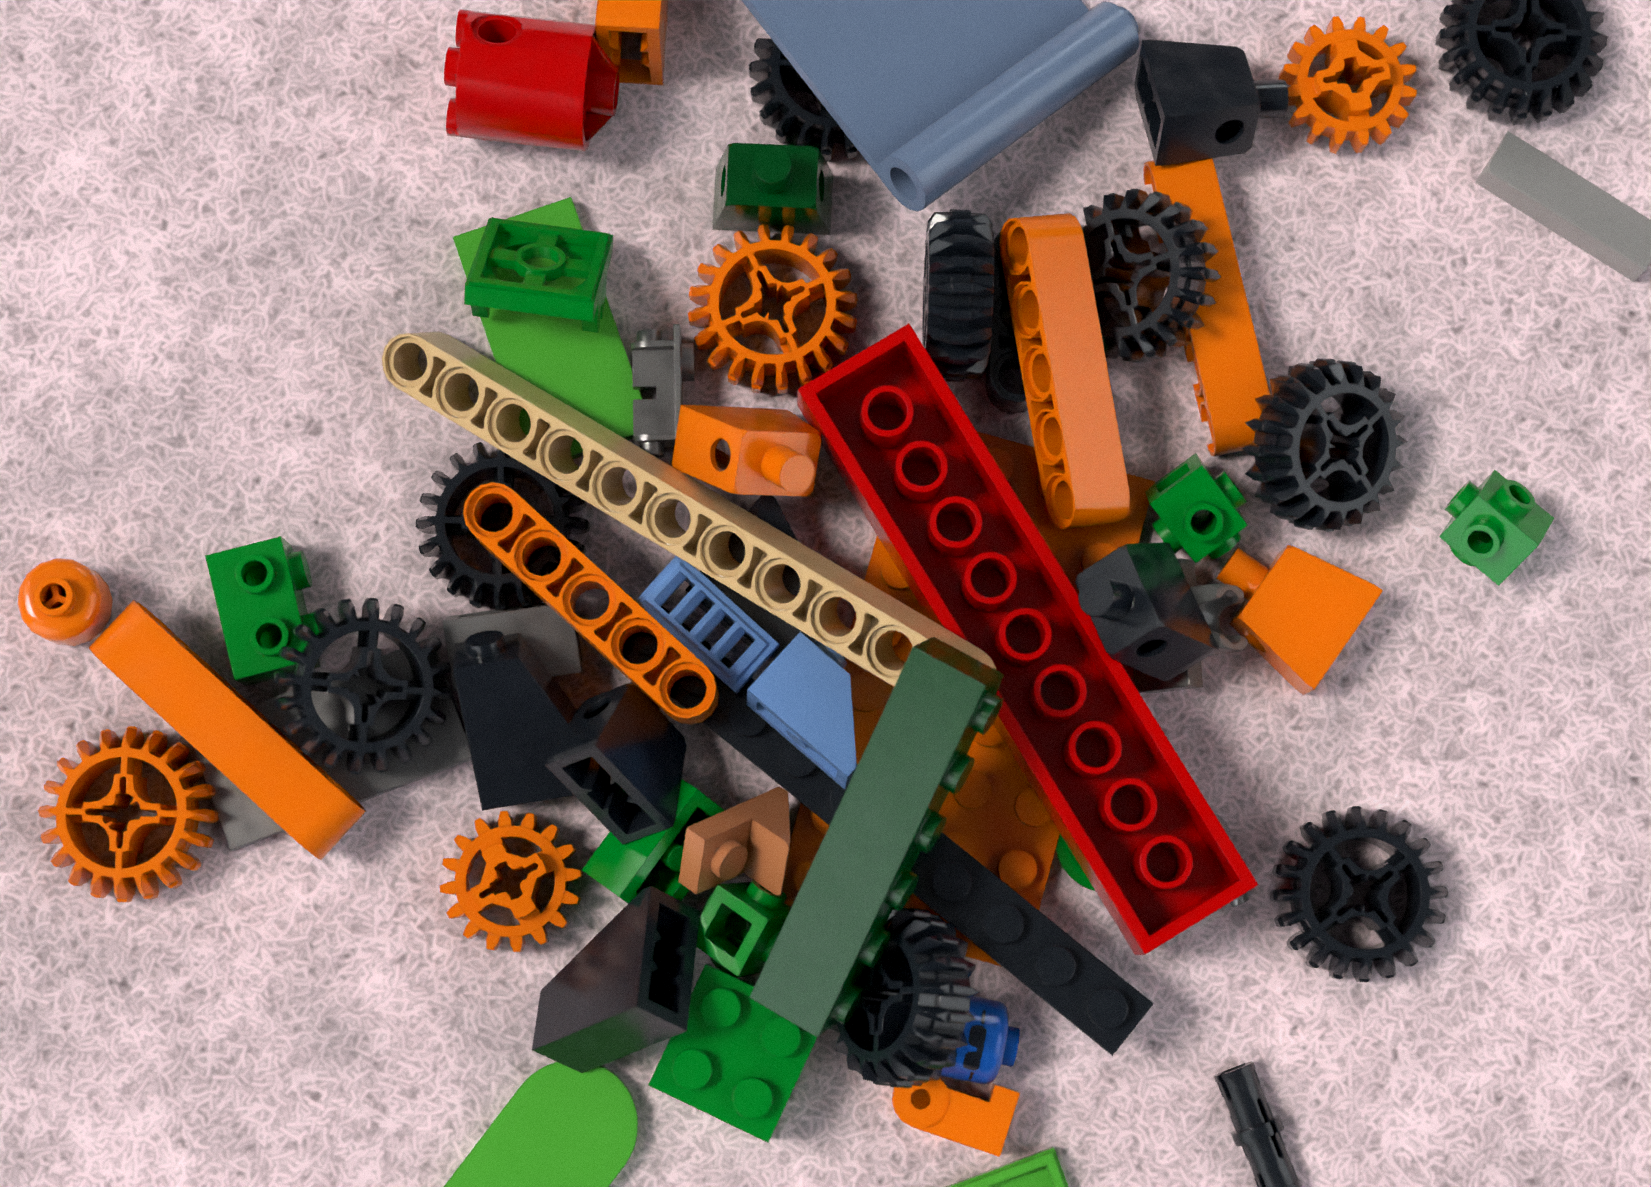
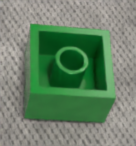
M705 964L691 993L687 1031L670 1038L648 1086L769 1143L817 1037L749 998L755 987L754 985L710 964Z

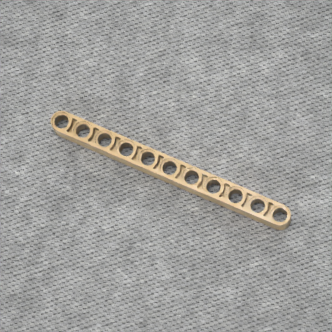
M440 331L398 334L390 339L385 346L382 356L383 371L388 381L396 388L890 685L895 686L906 663L893 650L892 638L895 631L907 636L912 647L935 637L996 670L992 659L983 650L454 337ZM421 348L427 357V367L424 373L418 364V355ZM472 378L475 380L479 392L476 404L472 402L468 391L469 382ZM523 408L527 411L531 422L528 435L523 433L519 423L520 412ZM574 439L580 443L583 449L584 457L580 467L574 463L571 457L570 449ZM626 470H629L636 480L637 490L633 499L626 494L623 488V476ZM679 501L684 503L690 512L691 522L687 531L681 528L676 520L675 510ZM732 533L738 535L745 545V557L742 563L737 562L729 551L728 542ZM786 565L791 566L800 578L801 587L797 596L792 595L786 590L783 584L782 574ZM840 598L849 601L856 611L857 620L853 629L841 623L837 615V605Z

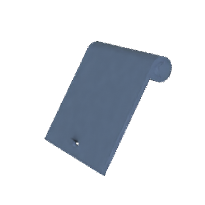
M742 0L892 195L906 208L917 212L929 206L1125 62L1139 48V27L1134 16L1126 8L1105 1L1089 10L1082 0Z

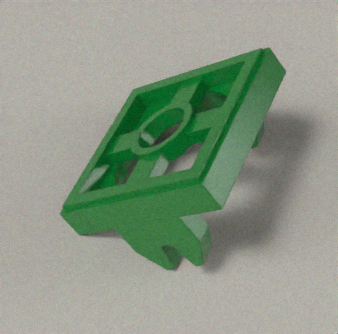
M489 218L465 283L464 304L471 305L472 315L477 317L489 318L490 308L581 320L583 331L598 333L600 319L603 318L607 271L613 253L614 235L574 228ZM538 257L551 259L556 264L549 267H535L524 261ZM497 267L516 270L520 276L524 277L523 283L498 280ZM561 276L586 279L582 284L573 289L545 286L546 281L556 280Z

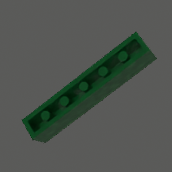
M935 637L913 646L749 998L817 1038L837 1021L845 1025L851 1019L864 994V989L857 986L865 966L873 968L877 964L890 941L891 933L883 928L893 908L900 911L916 887L919 876L911 872L921 850L928 853L933 848L945 826L947 818L939 814V811L948 792L957 794L972 770L975 758L967 755L977 732L985 735L999 714L1003 698L997 696L996 692L1004 674Z

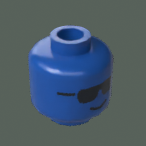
M973 996L970 999L969 1011L976 1020L966 1023L964 1028L968 1045L955 1049V1066L943 1068L940 1076L978 1084H989L997 1077L1001 1065L1013 1067L1019 1045L1020 1028L1008 1026L1009 1014L1007 1007L1003 1003Z

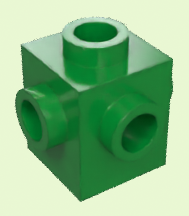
M1196 453L1145 491L1150 505L1160 517L1152 523L1155 531L1164 543L1171 545L1175 554L1184 548L1195 564L1207 555L1210 559H1216L1227 553L1240 541L1241 535L1239 532L1248 526L1238 509L1247 502L1243 494L1225 471L1214 477ZM1206 510L1203 515L1193 517L1196 512Z
M1494 470L1479 487L1469 480L1450 500L1444 510L1452 515L1439 537L1449 545L1452 553L1461 562L1476 567L1499 586L1540 545L1554 517L1535 503L1533 495L1525 486L1517 481L1507 480Z
M753 879L751 882L718 884L702 909L696 947L710 956V960L715 966L730 975L744 977L745 975L761 973L791 909L790 906L785 904L786 894L782 891L780 896L774 895Z

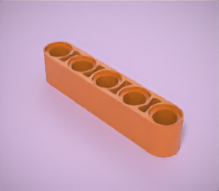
M1211 158L1155 166L1154 160L1144 163L1143 167L1145 185L1151 184L1153 192L1157 191L1169 195L1170 199H1172V204L1179 202L1189 206L1193 210L1190 220L1202 221L1209 228L1201 242L1213 244L1219 251L1205 262L1206 268L1217 270L1221 278L1214 282H1206L1204 293L1210 294L1216 303L1210 307L1199 305L1196 313L1201 317L1205 326L1198 330L1183 327L1187 345L1183 346L1187 362H1194L1198 383L1193 384L1201 422L1208 421L1213 441L1212 444H1207L1211 456H1219L1242 451L1241 448L1254 443L1255 431L1245 422L1254 418L1259 419L1262 413L1255 398L1270 395L1214 162ZM1157 233L1159 244L1164 243L1162 238Z
M1070 213L1009 218L1004 223L1000 233V256L1047 515L1054 526L1064 530L1119 522L1125 518L1129 509V485L1081 224Z
M491 482L482 484L471 491L465 501L463 515L465 524L481 545L670 718L682 724L693 725L705 721L713 714L718 706L719 691L713 674L704 663L513 489L504 484ZM496 503H505L512 506L513 516L507 527L496 532L482 529V514L489 506ZM543 546H553L559 549L561 560L555 571L544 576L534 575L529 572L528 561L533 551ZM599 589L606 592L609 596V605L605 613L593 620L582 619L577 616L575 605L579 596L586 590ZM644 632L656 637L658 642L657 652L651 660L642 664H633L624 659L622 653L623 646L631 635ZM695 676L706 684V695L703 701L694 708H679L671 702V688L681 677Z
M133 600L89 647L90 651L295 841L316 858L322 860L366 812L365 808L314 760L304 754L291 739L161 620L136 600Z

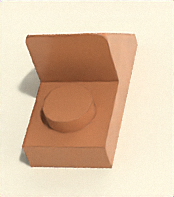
M778 786L687 827L678 882L697 895L744 873L774 895L780 896L783 891L790 851L788 792Z

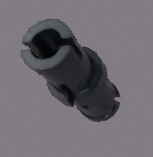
M1252 1061L1214 1075L1235 1131L1231 1133L1235 1146H1242L1254 1174L1257 1187H1301V1182L1297 1177L1293 1164H1291L1280 1131L1284 1129L1283 1123L1279 1115L1273 1116L1260 1085L1254 1063Z

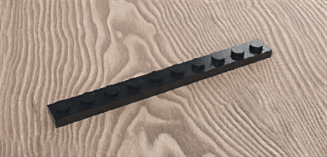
M661 606V608H663L668 614L670 613L666 608ZM684 623L681 625L688 632L692 630ZM644 632L631 635L623 646L622 653L624 659L633 664H642L651 660L657 652L658 642L656 637ZM705 640L701 643L708 650L713 647ZM726 657L721 660L729 669L734 664ZM713 674L719 691L718 706L713 714L702 723L830 826L846 789L844 790L746 705L747 689L755 680L750 678L741 690L735 694ZM695 676L681 677L672 686L670 697L685 709L694 708L703 701L706 695V684ZM941 832L935 845L928 853L920 851L911 872L919 876L912 894L945 921L955 925L956 930L1113 1056L1154 1003L944 833Z

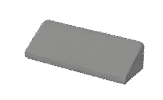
M1508 131L1475 181L1476 184L1631 281H1635L1645 273L1651 263V220L1511 132Z

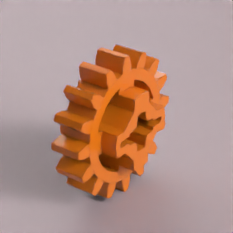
M1339 16L1332 17L1329 22L1326 34L1316 25H1312L1304 36L1305 44L1294 42L1287 54V58L1292 63L1284 64L1279 73L1278 80H1285L1288 85H1291L1288 87V106L1295 105L1297 109L1288 124L1293 128L1306 123L1311 128L1307 136V143L1312 145L1323 135L1329 138L1330 153L1336 154L1344 140H1350L1351 146L1357 154L1362 153L1368 145L1369 135L1375 142L1381 145L1386 142L1392 133L1390 126L1400 128L1409 114L1402 106H1409L1417 94L1416 89L1403 84L1410 81L1417 70L1415 65H1400L1398 61L1407 48L1404 42L1394 44L1391 47L1384 42L1387 37L1388 27L1383 25L1372 35L1365 32V17L1358 16L1352 28L1345 29ZM1325 54L1326 60L1324 63L1326 69L1316 71L1313 77H1308L1312 62ZM1340 75L1345 76L1348 84H1358L1359 88L1355 93H1351V88L1348 84L1337 83ZM1381 93H1386L1383 108L1370 117L1369 110L1372 107L1370 98L1379 97ZM1321 108L1337 117V119L1325 113Z
M500 811L499 827L493 829L484 819L479 818L475 820V828L479 836L472 841L469 838L457 835L454 841L463 851L460 859L444 858L442 862L444 867L455 872V881L440 885L441 893L457 896L458 903L446 912L448 917L455 919L467 916L470 921L463 932L467 939L474 938L482 930L487 932L486 949L496 951L502 943L503 937H509L513 952H523L525 936L530 934L540 945L547 944L549 938L545 927L550 922L561 928H566L569 925L566 917L560 912L563 904L579 905L581 901L579 896L568 891V882H574L583 878V871L567 868L565 861L576 852L574 845H563L557 848L553 843L557 839L560 829L552 824L545 828L541 834L536 832L537 816L532 813L526 814L520 826H514V820L509 811ZM504 839H525L535 843L542 851L534 853L527 858L513 855ZM481 854L486 862L481 883L470 888L471 870L477 857ZM505 865H508L515 871L531 870L538 866L536 870L527 874L528 878L520 883V889L523 893L520 897L515 898V896L508 892L492 893L486 896V894L495 890L496 885L504 879L501 869ZM554 873L555 885L553 895L547 907L542 911L536 899L542 880ZM496 905L509 908L514 917L518 919L520 925H500L489 920L482 912Z

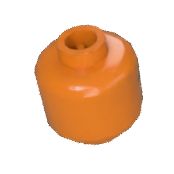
M56 558L40 563L27 573L19 588L18 607L24 623L33 633L58 645L76 646L91 641L104 630L111 617L113 600L108 584L99 573L73 559Z

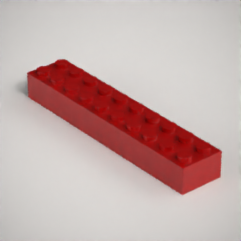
M911 325L903 326L798 388L797 406L809 425L821 433V445L926 616L983 650L992 659L996 670L1004 674L996 692L997 696L1003 698V704L993 725L1135 955H1146L1258 885L1257 881L1122 664L1113 660L1105 651L1090 615L1086 614L1080 607L1079 595Z

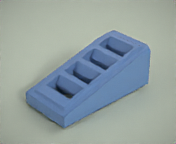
M677 556L671 560L636 600L645 611L704 663L710 672L735 694L741 690L780 646L778 642L700 571ZM686 581L693 588L668 614L661 606ZM707 599L713 605L712 608L688 632L681 625L702 601ZM726 616L734 624L708 650L701 643ZM747 634L754 642L729 669L721 660L742 636Z

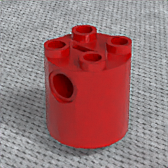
M459 10L455 39L456 46L460 48L448 47L444 66L445 86L456 87V99L451 98L449 100L447 109V135L586 151L591 138L612 116H615L620 88V66L613 64L597 42L595 25Z

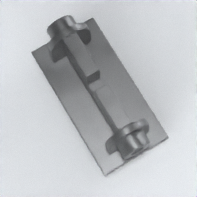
M673 324L674 340H662L661 331L649 329L638 331L637 342L631 344L633 390L656 389L657 399H633L632 443L657 458L664 457V447H674L680 405L683 404V381H695L694 343L682 344L680 324Z

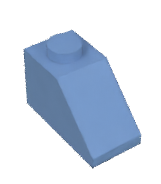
M799 632L747 689L746 705L845 790L857 768L850 674L843 669L847 662L839 653L817 640L813 643L804 634Z

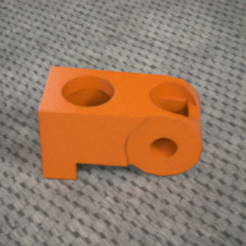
M939 1078V1080L928 1081L921 1086H912L908 1089L893 1088L892 1103L897 1116L907 1125L1000 1157L1020 1093L993 1083L988 1100L947 1087L942 1079Z

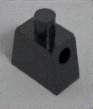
M1142 40L1134 83L1135 97L1155 166L1246 153L1252 148L1258 118H1283L1286 116L1289 101L1286 81L1254 80L1245 52L1237 46Z
M1169 543L1123 545L1077 575L1075 584L1079 590L1078 599L1080 607L1086 614L1090 615L1105 651L1113 660L1168 682L1219 650Z
M630 682L583 702L547 758L545 766L622 844H626L674 826L687 745L684 736L664 716L660 708L636 685Z

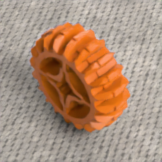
M762 224L758 227V242L750 244L747 235L743 231L738 230V232L734 233V243L737 250L735 253H732L726 246L717 244L713 248V256L721 267L719 268L709 263H701L697 269L698 276L708 285L691 286L689 290L690 300L702 306L688 312L689 324L694 327L705 328L694 337L697 349L706 350L717 345L708 358L709 367L712 370H717L731 360L733 363L729 368L728 382L733 385H737L742 380L746 370L753 372L751 387L754 393H761L764 389L765 376H776V390L778 394H786L788 392L787 374L796 372L801 386L812 381V374L808 367L811 363L822 373L831 370L833 362L825 350L827 349L836 355H845L848 351L849 343L838 333L847 334L855 332L857 325L856 318L844 313V311H849L857 306V294L851 291H839L851 282L849 269H838L829 272L837 261V252L830 248L816 257L814 253L818 245V237L813 233L807 235L800 246L793 244L794 227L790 225L784 226L781 240H770V229L768 225ZM764 264H782L793 267L803 272L812 281L805 283L803 278L789 283L781 282L771 275ZM745 272L752 295L747 302L735 308L736 315L722 321L720 310L723 297L732 282ZM762 286L768 298H777V304L781 299L786 302L783 305L784 331L778 319L769 320V312L765 318L760 316L763 312ZM823 298L826 313L821 327L813 338L801 346L797 339L794 321L798 315L810 309V303ZM755 334L766 335L773 339L779 351H782L783 354H762L752 351L737 342L734 337L742 335L743 338Z
M128 726L121 744L115 731L106 729L100 732V752L91 742L81 740L76 744L77 753L82 760L80 764L67 758H61L57 761L59 770L68 777L64 784L56 781H46L44 790L50 794L59 795L56 807L49 805L41 806L38 810L40 817L56 820L57 827L46 830L41 834L40 838L45 844H63V847L51 858L54 867L63 868L76 862L70 871L68 882L73 886H82L92 878L90 885L91 896L105 898L114 886L116 900L129 903L135 895L137 884L138 890L144 899H155L159 893L157 876L166 886L176 889L182 885L181 876L174 867L177 863L192 871H197L200 868L201 862L198 857L188 852L192 844L205 848L212 847L214 839L209 835L197 833L199 822H218V812L199 809L198 801L211 799L216 794L215 787L210 784L193 786L192 782L197 781L203 776L206 767L200 761H194L180 767L187 759L190 749L185 744L177 742L166 751L167 734L155 730L144 743L142 730L135 726ZM143 762L153 765L166 777L174 791L177 806L156 804L152 801L147 790V778L142 777ZM121 764L120 773L113 776V784L109 793L99 801L83 802L93 782L108 769ZM129 803L130 805L140 807V810L157 813L154 817L140 816L139 820H130L128 824L118 822L117 818L100 815L101 812H117L118 809L128 808ZM81 823L99 824L105 829L109 837V851L116 852L115 867L105 863L90 849L83 835ZM127 824V831H123ZM175 825L173 833L164 848L150 860L137 865V854L143 853L145 838L157 827Z

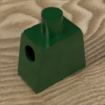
M753 143L728 144L715 170L712 229L758 232V227L765 224L768 225L770 232L782 233L784 226L790 225L794 227V234L813 233L815 235H830L833 173L820 148Z

